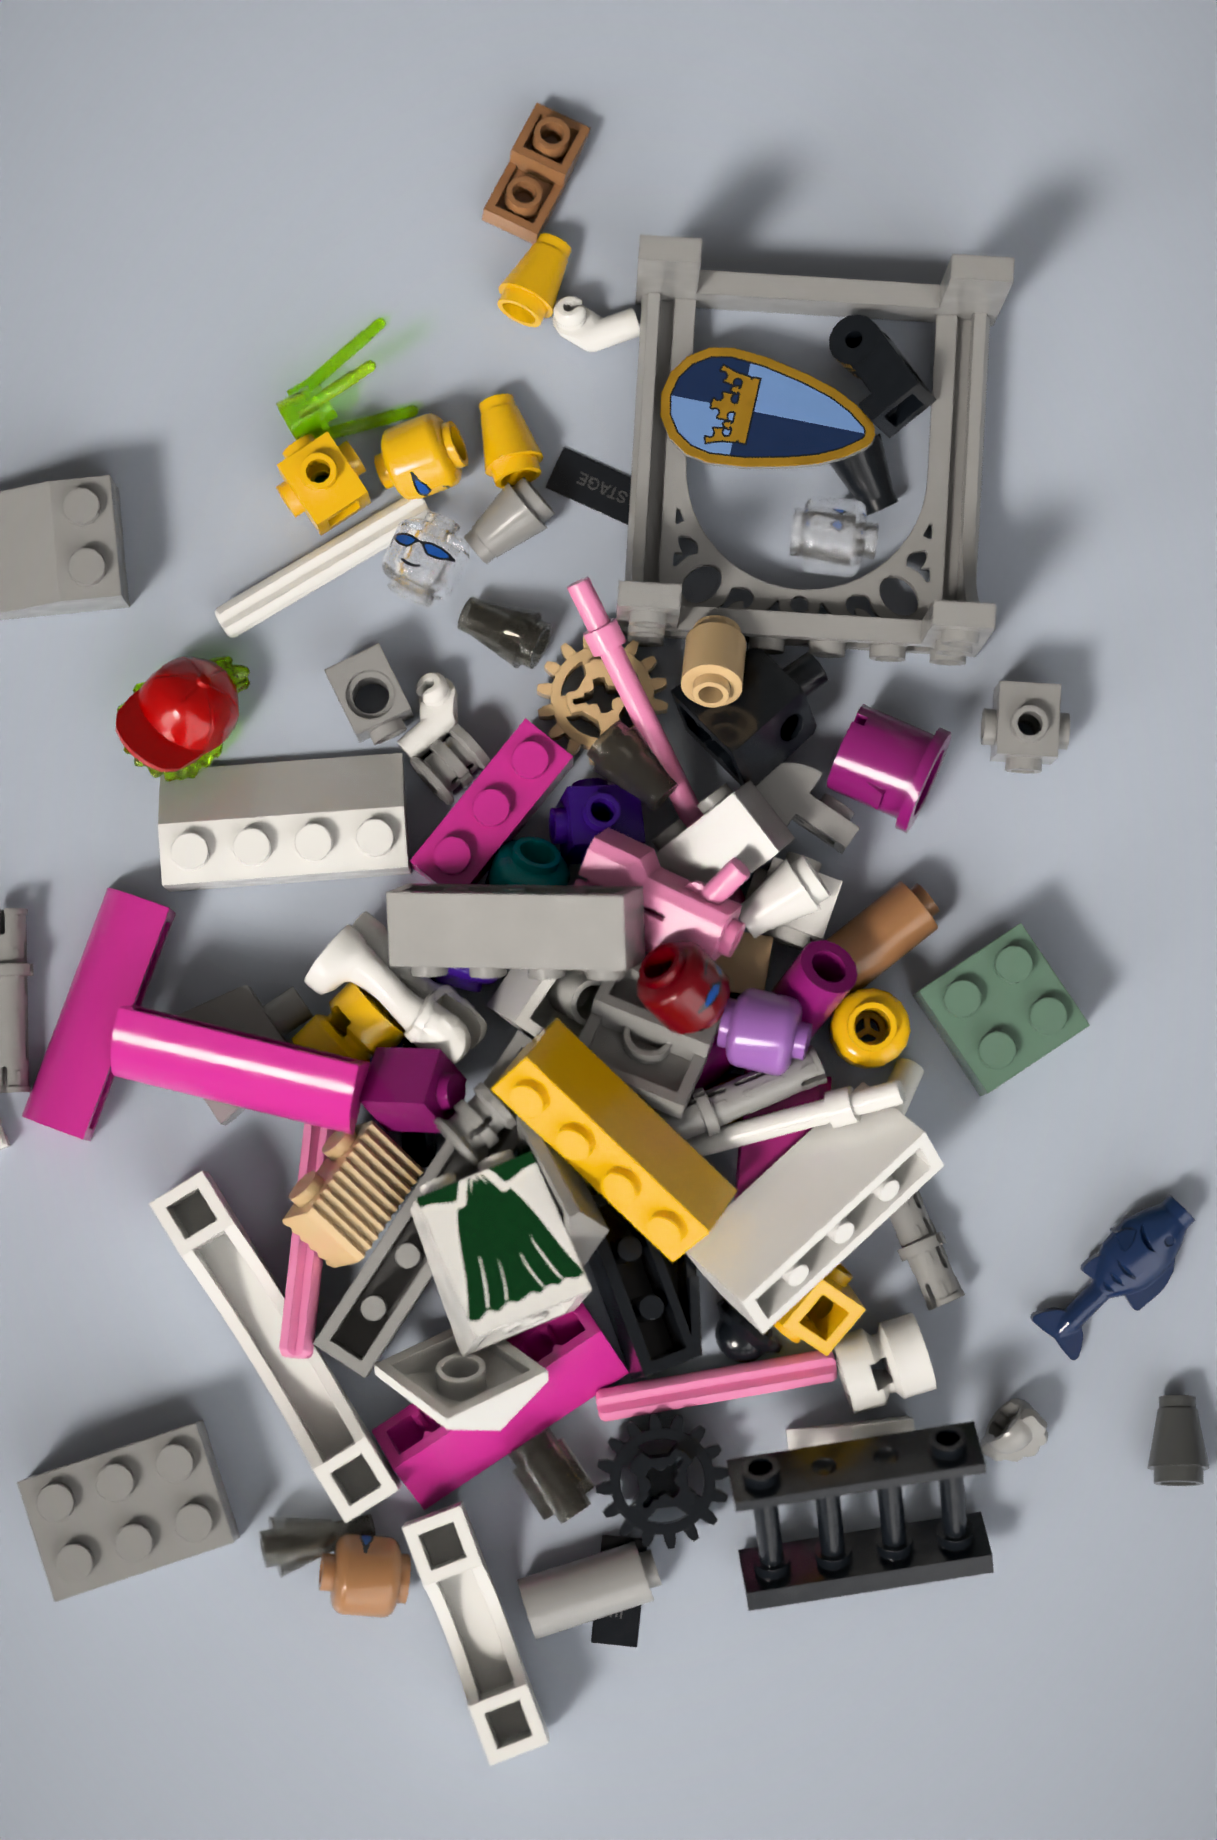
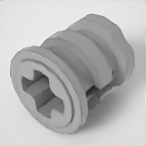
M456 724L449 730L450 737L444 742L437 739L429 746L431 754L424 760L415 756L410 759L413 769L421 780L447 805H451L454 802L452 791L459 785L466 788L474 781L471 774L478 768L484 769L491 761L481 746L459 724Z
M482 1082L474 1088L475 1096L471 1100L465 1102L461 1099L453 1107L456 1113L450 1119L446 1120L437 1117L433 1120L437 1129L447 1141L474 1167L479 1163L477 1152L484 1145L490 1149L499 1141L496 1135L504 1127L511 1130L517 1125V1121Z

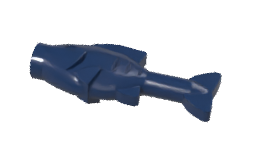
M1168 1195L1161 1203L1145 1208L1125 1218L1118 1226L1110 1228L1111 1234L1101 1245L1099 1253L1092 1255L1081 1264L1080 1269L1091 1277L1092 1281L1065 1309L1055 1307L1033 1312L1030 1319L1043 1331L1052 1336L1071 1360H1076L1079 1357L1083 1343L1082 1326L1108 1299L1125 1296L1130 1306L1138 1311L1165 1288L1173 1273L1175 1257L1182 1245L1186 1230L1195 1219L1171 1195Z

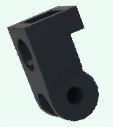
M860 314L849 315L840 320L832 329L829 337V349L833 357L852 375L861 379L869 389L871 394L861 401L859 406L870 421L887 437L891 438L936 401V398L894 342L870 318Z

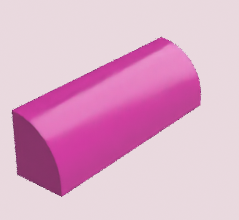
M107 888L22 1117L74 1137L91 1141L115 1077L111 1070V1043L118 1007L142 1005L176 914L172 909L123 891Z
M136 1005L118 1007L111 1043V1070L115 1077L354 1135L361 1106L359 1099L370 1066V1062Z
M583 1302L575 1311L506 1340L547 1369L549 1381L500 1431L447 1430L413 1403L371 1430L392 1469L424 1510L593 1398L599 1389L609 1387L629 1373Z

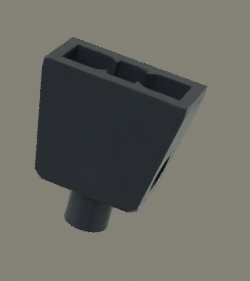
M751 648L746 651L742 693L734 702L715 708L704 707L687 698L681 689V684L672 689L671 694L686 731L741 786L751 780L756 787L814 734L817 725L807 696L826 684L828 678L821 664L809 652H806L782 669L761 648Z

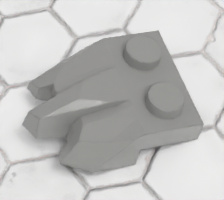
M640 963L625 971V978L602 981L594 998L591 1013L579 1039L651 1108L681 1119L705 1067L720 1026L721 1018L711 1027L696 1033L680 1035L669 1031L643 1005L637 996Z

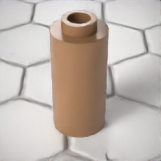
M899 881L825 940L845 949L856 964L858 972L857 981L847 995L866 987L938 929L933 917L940 910L930 895L918 883L909 889L903 882Z

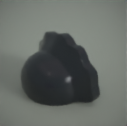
M724 1298L717 1303L720 1319L716 1325L715 1338L720 1350L727 1357L738 1362H751L761 1357L764 1353L780 1352L783 1346L772 1338V1327L762 1334Z

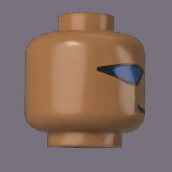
M344 1534L338 1539L334 1554L322 1553L319 1570V1591H330L332 1607L340 1614L388 1617L394 1611L397 1603L405 1604L407 1601L411 1572L410 1554L401 1553L399 1543L391 1537Z

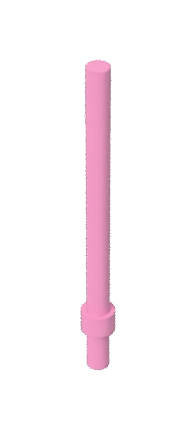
M590 578L580 579L569 585L567 589L587 628L583 636L593 657H601L679 818L688 828L704 816L697 807L699 802L622 646L627 640L616 618L609 619ZM739 887L728 899L741 904L744 902L745 896Z

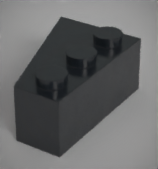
M600 1193L592 1196L609 1231L588 1261L631 1378L647 1377L702 1356L700 1288L695 1264L686 1253L672 1262Z

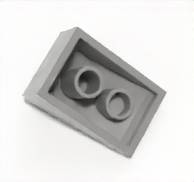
M110 475L47 481L0 491V620L130 607L119 489Z

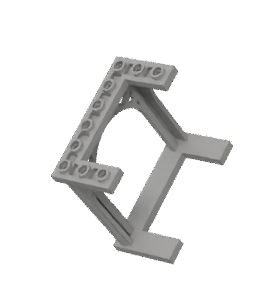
M640 235L635 304L641 305L626 567L625 581H619L616 620L624 636H627V644L634 639V641L639 642L638 646L661 647L663 646L664 638L686 639L687 634L698 620L710 615H720L734 620L740 626L746 643H748V650L751 648H761L766 654L770 655L783 654L786 645L809 647V653L814 657L820 658L845 657V649L868 650L869 659L883 662L905 661L906 653L930 654V663L957 666L965 665L966 657H976L995 630L996 604L980 603L976 585L990 326L994 325L1013 284L1015 258L952 254L941 284L700 270L702 238ZM696 308L834 317L860 314L870 319L935 323L932 394L936 401L931 404L925 497L921 512L911 533L901 547L877 569L859 579L831 588L806 590L785 588L769 584L740 570L728 561L708 539L697 520L689 497L686 472L687 456L669 440L660 416L661 392L670 372L687 356L693 354ZM676 511L680 512L683 522L678 524L676 523ZM928 526H931V539L923 536ZM687 538L697 545V554L690 555L684 558L677 566H673L674 554L682 555L678 539ZM920 552L926 553V560L921 570H929V582H926L919 572L907 567V558L910 555ZM705 566L718 570L721 575V584L711 598L700 603H692L684 598L682 585L691 572ZM897 578L912 588L917 598V609L913 614L907 616L898 615L885 605L880 595V584L883 580ZM733 589L747 590L753 596V603L747 608H743V601L734 602L727 608H720L726 602ZM854 596L866 597L876 617H871L868 612L856 608L854 610L855 615H852L846 608V601ZM803 598L808 604V609L804 613L794 612L790 605L793 599ZM778 602L779 611H768ZM820 605L825 608L828 614H818Z

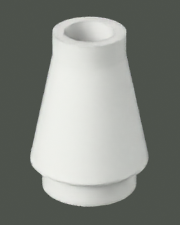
M804 855L793 862L786 858L747 900L741 903L742 909L739 918L745 923L747 930L756 939L766 931L821 910L819 903L831 895L814 867Z

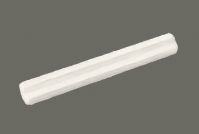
M403 497L220 605L215 610L217 620L230 638L237 637L396 543L393 538L396 534H411L430 523L432 514L423 498L408 500Z

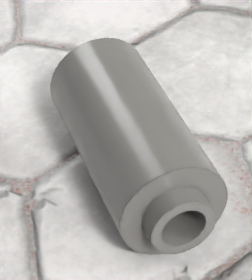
M635 1541L517 1580L535 1639L652 1602L654 1599L651 1588L662 1585L651 1549L639 1553Z

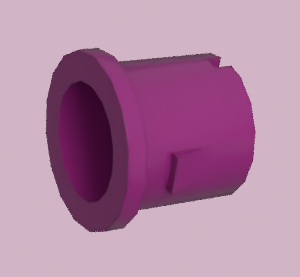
M863 704L858 710L854 722H851L840 745L827 780V788L896 818V829L907 833L914 824L935 781L951 739V732L939 728L935 735Z

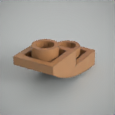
M536 103L511 149L509 163L483 209L482 220L534 244L543 232L570 178L591 128Z

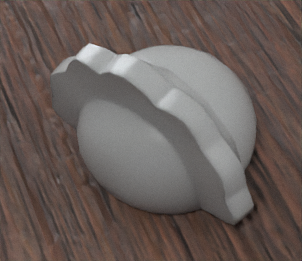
M1017 1398L1011 1399L1002 1405L990 1419L985 1436L980 1443L982 1453L996 1461L1009 1460L1018 1462L1023 1457L1034 1456L1039 1451L1040 1446L1047 1442V1422L1028 1402Z

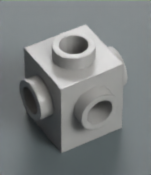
M1000 681L993 691V709L984 708L981 719V745H991L990 761L1005 762V771L1035 774L1042 772V764L1051 765L1058 758V749L1067 750L1070 737V714L1060 713L1061 684ZM1018 723L1027 724L1032 730V735L1022 733Z

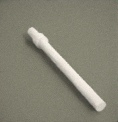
M899 1079L855 1091L851 1086H846L825 1092L824 1099L720 1126L721 1132L709 1137L706 1132L685 1141L703 1157L831 1123L834 1128L860 1122L862 1114L904 1104L906 1102L905 1092ZM583 1178L587 1187L592 1186L588 1181H586Z

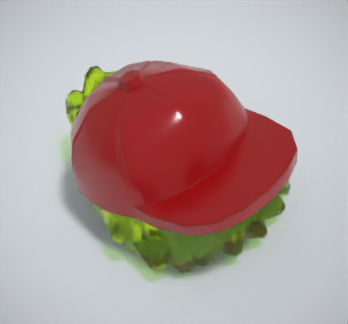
M183 656L163 665L146 682L137 683L133 687L134 694L117 708L115 731L124 745L123 751L134 757L135 766H147L151 776L154 778H158L163 774L166 782L195 778L201 767H209L214 757L218 758L221 755L223 742L229 737L237 724L239 717L238 693L249 688V668L243 665H233V659L229 656L215 657L209 660Z

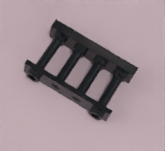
M974 1421L727 1460L736 1512L753 1510L758 1547L738 1550L749 1611L994 1572L992 1551L982 1513L967 1514L964 1476L986 1473V1464ZM939 1480L942 1518L905 1523L902 1486ZM877 1490L881 1527L844 1533L840 1496ZM815 1500L819 1537L782 1543L778 1505Z

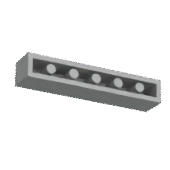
M519 1030L483 1083L507 1108L516 1121L517 1114L491 1088L519 1052L533 1040ZM517 1125L511 1130L504 1127L496 1135L499 1141L490 1149L484 1145L477 1152L479 1162L505 1150L511 1149L514 1154L517 1149ZM447 1139L313 1342L315 1346L364 1378L370 1375L374 1364L379 1361L433 1278L410 1212L415 1199L422 1196L419 1188L425 1183L449 1173H454L457 1181L480 1172L478 1166L474 1167L471 1163H468Z

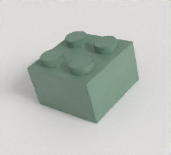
M1022 923L913 995L980 1096L990 1093L1090 1026Z

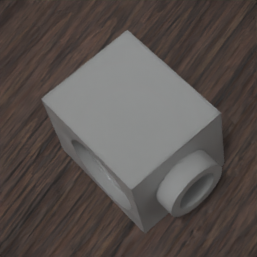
M379 643L324 670L359 743L371 738L374 745H378L393 739L407 730L404 721L414 717ZM377 684L388 691V703L377 713L369 714L360 711L355 706L357 693L364 686Z

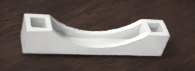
M200 1171L149 1203L179 1254L213 1301L252 1362L288 1423L312 1470L344 1522H349L398 1491L402 1486L401 1482L317 1346L314 1345L311 1358L293 1359L281 1355L279 1344L285 1294L211 1174L207 1171Z

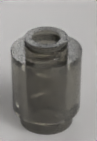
M549 1427L508 1454L516 1466L511 1472L543 1520L555 1514L560 1524L592 1504L586 1493L595 1487L594 1483L565 1439L561 1437L557 1440Z

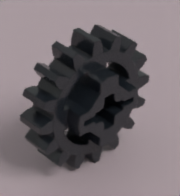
M657 1413L650 1414L649 1429L643 1431L632 1420L627 1422L626 1425L630 1438L625 1443L612 1436L607 1441L611 1449L616 1453L614 1460L598 1459L597 1463L599 1469L610 1473L609 1481H603L596 1485L597 1494L612 1495L613 1501L603 1510L605 1517L608 1518L621 1514L625 1518L619 1529V1533L624 1537L631 1533L635 1527L642 1530L641 1540L644 1547H649L655 1534L663 1535L668 1549L675 1548L676 1533L683 1530L693 1542L696 1541L699 1537L695 1523L702 1519L706 1523L714 1525L718 1520L709 1509L711 1502H727L728 1495L725 1492L715 1488V1481L729 1476L728 1468L721 1466L713 1467L711 1461L722 1451L719 1444H713L703 1448L700 1442L704 1437L706 1429L699 1425L689 1434L683 1432V1416L678 1414L671 1421L670 1427L661 1426ZM656 1439L677 1441L668 1453L648 1455L638 1448L640 1445ZM695 1456L699 1459L704 1474L701 1496L688 1485L687 1468L693 1462ZM678 1457H681L675 1465L676 1471L672 1477L678 1486L676 1491L671 1494L666 1490H661L644 1504L652 1486L650 1478L646 1475L652 1467L663 1471L668 1465L672 1466ZM623 1466L627 1467L628 1470L637 1476L638 1493L629 1505L621 1491L620 1480ZM676 1506L686 1513V1515L668 1522L648 1520L658 1508Z

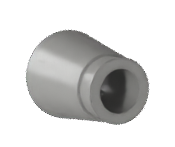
M523 477L514 486L509 482L505 485L473 525L472 530L464 536V539L474 552L488 564L495 557L501 556L547 529L545 522L555 512L533 485Z

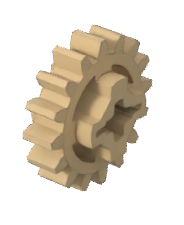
M584 636L583 649L578 652L567 643H564L561 646V653L565 662L559 665L555 662L547 661L544 666L545 672L554 679L553 683L537 685V695L551 700V704L545 705L538 710L539 720L554 719L556 722L548 732V737L553 741H557L565 736L569 740L566 751L572 756H575L581 748L589 750V764L596 766L601 752H609L615 765L620 764L622 748L629 746L632 751L640 755L644 752V745L634 724L627 731L622 732L620 719L625 713L626 708L620 697L612 700L611 711L605 713L600 712L597 704L587 705L584 702L593 698V688L596 686L604 685L607 694H618L601 657H593ZM633 639L624 650L656 715L666 714L668 703L654 698V694L666 689V678H650L649 673L656 666L657 660L654 656H650L639 661L636 658L639 642ZM582 666L584 679L578 689L561 696L568 677L577 668ZM583 719L598 728L600 738L581 733L568 720L576 721Z

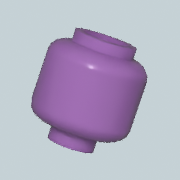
M748 988L739 995L737 1000L728 999L720 1022L717 1046L726 1048L727 1059L735 1067L780 1076L788 1070L793 1058L805 1059L810 1044L813 1024L802 1022L803 1011L798 999L757 988Z

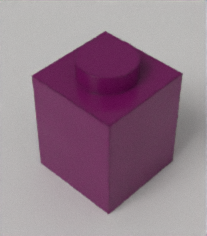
M376 1047L359 1102L386 1131L441 1133L433 1120L437 1117L448 1120L456 1113L453 1107L461 1099H465L467 1079L441 1049Z

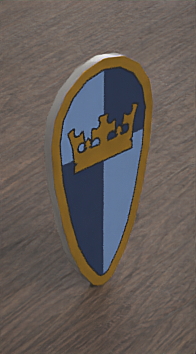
M707 348L687 356L670 372L661 392L660 416L669 440L685 456L706 465L737 469H792L822 466L845 460L867 450L875 439V427L870 419L854 402L837 389L771 358L736 348Z

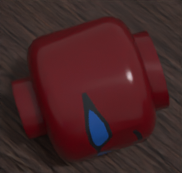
M689 941L664 943L655 947L646 955L639 968L637 996L643 1005L669 1031L680 1035L696 1033L711 1027L721 1018L730 995V980L720 966L698 944Z

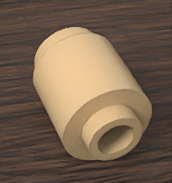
M720 615L706 616L698 620L686 636L681 689L687 698L704 707L715 708L728 705L737 700L742 693L747 643L740 626L734 620Z

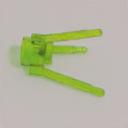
M383 318L374 320L307 379L288 389V397L276 403L295 440L307 434H313L315 438H318L327 431L332 439L335 440L396 423L400 420L415 417L418 414V407L409 405L330 426L328 423L339 417L330 400L376 369V363L368 360L326 387L322 388L320 384L385 328L386 321Z

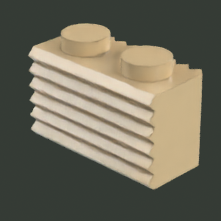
M374 1121L356 1125L354 1135L335 1131L328 1138L322 1148V1152L327 1158L317 1172L311 1171L307 1173L292 1188L289 1199L294 1204L282 1219L283 1224L290 1227L292 1233L299 1235L301 1241L307 1243L311 1250L317 1252L318 1257L326 1260L327 1265L333 1268L360 1262L365 1257V1253L372 1247V1243L378 1239V1234L385 1229V1224L391 1220V1215L398 1210V1206L411 1191V1187L417 1183V1178L424 1173V1169Z

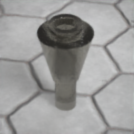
M371 1514L355 1517L347 1523L344 1520L332 1522L331 1519L268 1517L269 1529L259 1531L265 1567L277 1566L280 1577L321 1558L322 1553L333 1552L338 1539L344 1534L376 1536Z

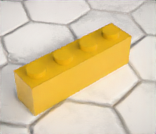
M558 1018L519 1052L491 1088L504 1103L672 1262L711 1232L738 1191Z

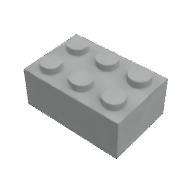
M203 1420L17 1482L55 1602L234 1543L240 1538Z

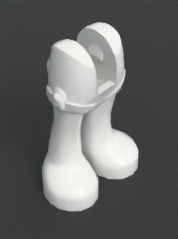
M367 911L362 913L352 926L348 924L337 934L314 962L304 980L307 986L321 995L334 991L344 982H352L363 988L376 998L405 1030L404 1035L411 1043L415 1044L418 1048L441 1049L453 1064L458 1063L470 1049L476 1047L483 1040L487 1031V1023L475 1010V1006L467 999L459 996L452 986L447 984L440 986L429 977L412 976L411 967L389 966L388 930Z

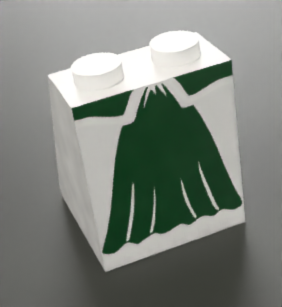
M511 1149L494 1154L477 1164L479 1173L457 1181L454 1173L435 1178L419 1188L422 1196L415 1199L410 1209L462 1357L575 1311L592 1291L532 1151L518 1157H514Z

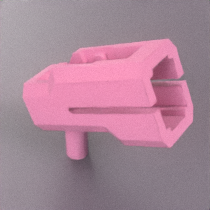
M609 827L593 838L578 875L588 880L586 882L578 878L574 886H643L646 952L649 953L655 947L664 943L689 941L698 944L714 961L721 955L729 958L733 955L744 933L745 923L738 921L742 905L728 899V897L751 875L749 869L742 861L732 858L706 884L698 880L690 881L662 868L654 848Z

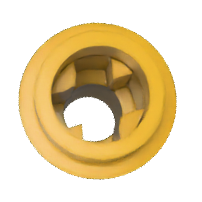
M541 233L537 241L500 284L498 290L501 296L497 302L499 309L510 319L528 327H538L544 318L551 317L568 258L572 252L571 247L555 235Z
M506 393L497 394L480 402L479 409L481 413L486 475L493 477L495 486L498 488H504L508 482L514 486L523 477L529 482L536 480L542 473L539 463L543 460V454L518 406L515 404L513 395Z

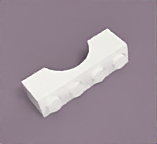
M463 1500L405 1522L402 1530L422 1584L434 1606L462 1682L467 1705L489 1765H494L548 1744V1728Z

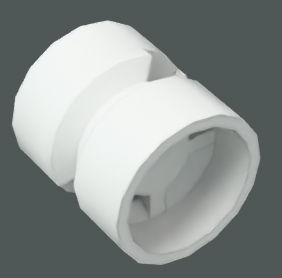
M912 1312L879 1322L877 1332L872 1335L862 1328L848 1332L832 1350L843 1389L854 1415L887 1405L889 1395L894 1392L906 1399L937 1389L929 1354ZM881 1358L883 1359L884 1369H871L870 1365L877 1363Z

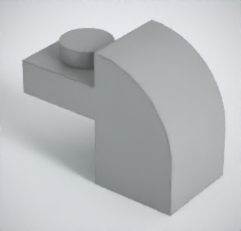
M781 763L756 786L786 827L793 820L841 854L860 829V827L850 821L854 816V812L842 802L828 794H824L820 800L810 794L823 774L815 768L799 763Z

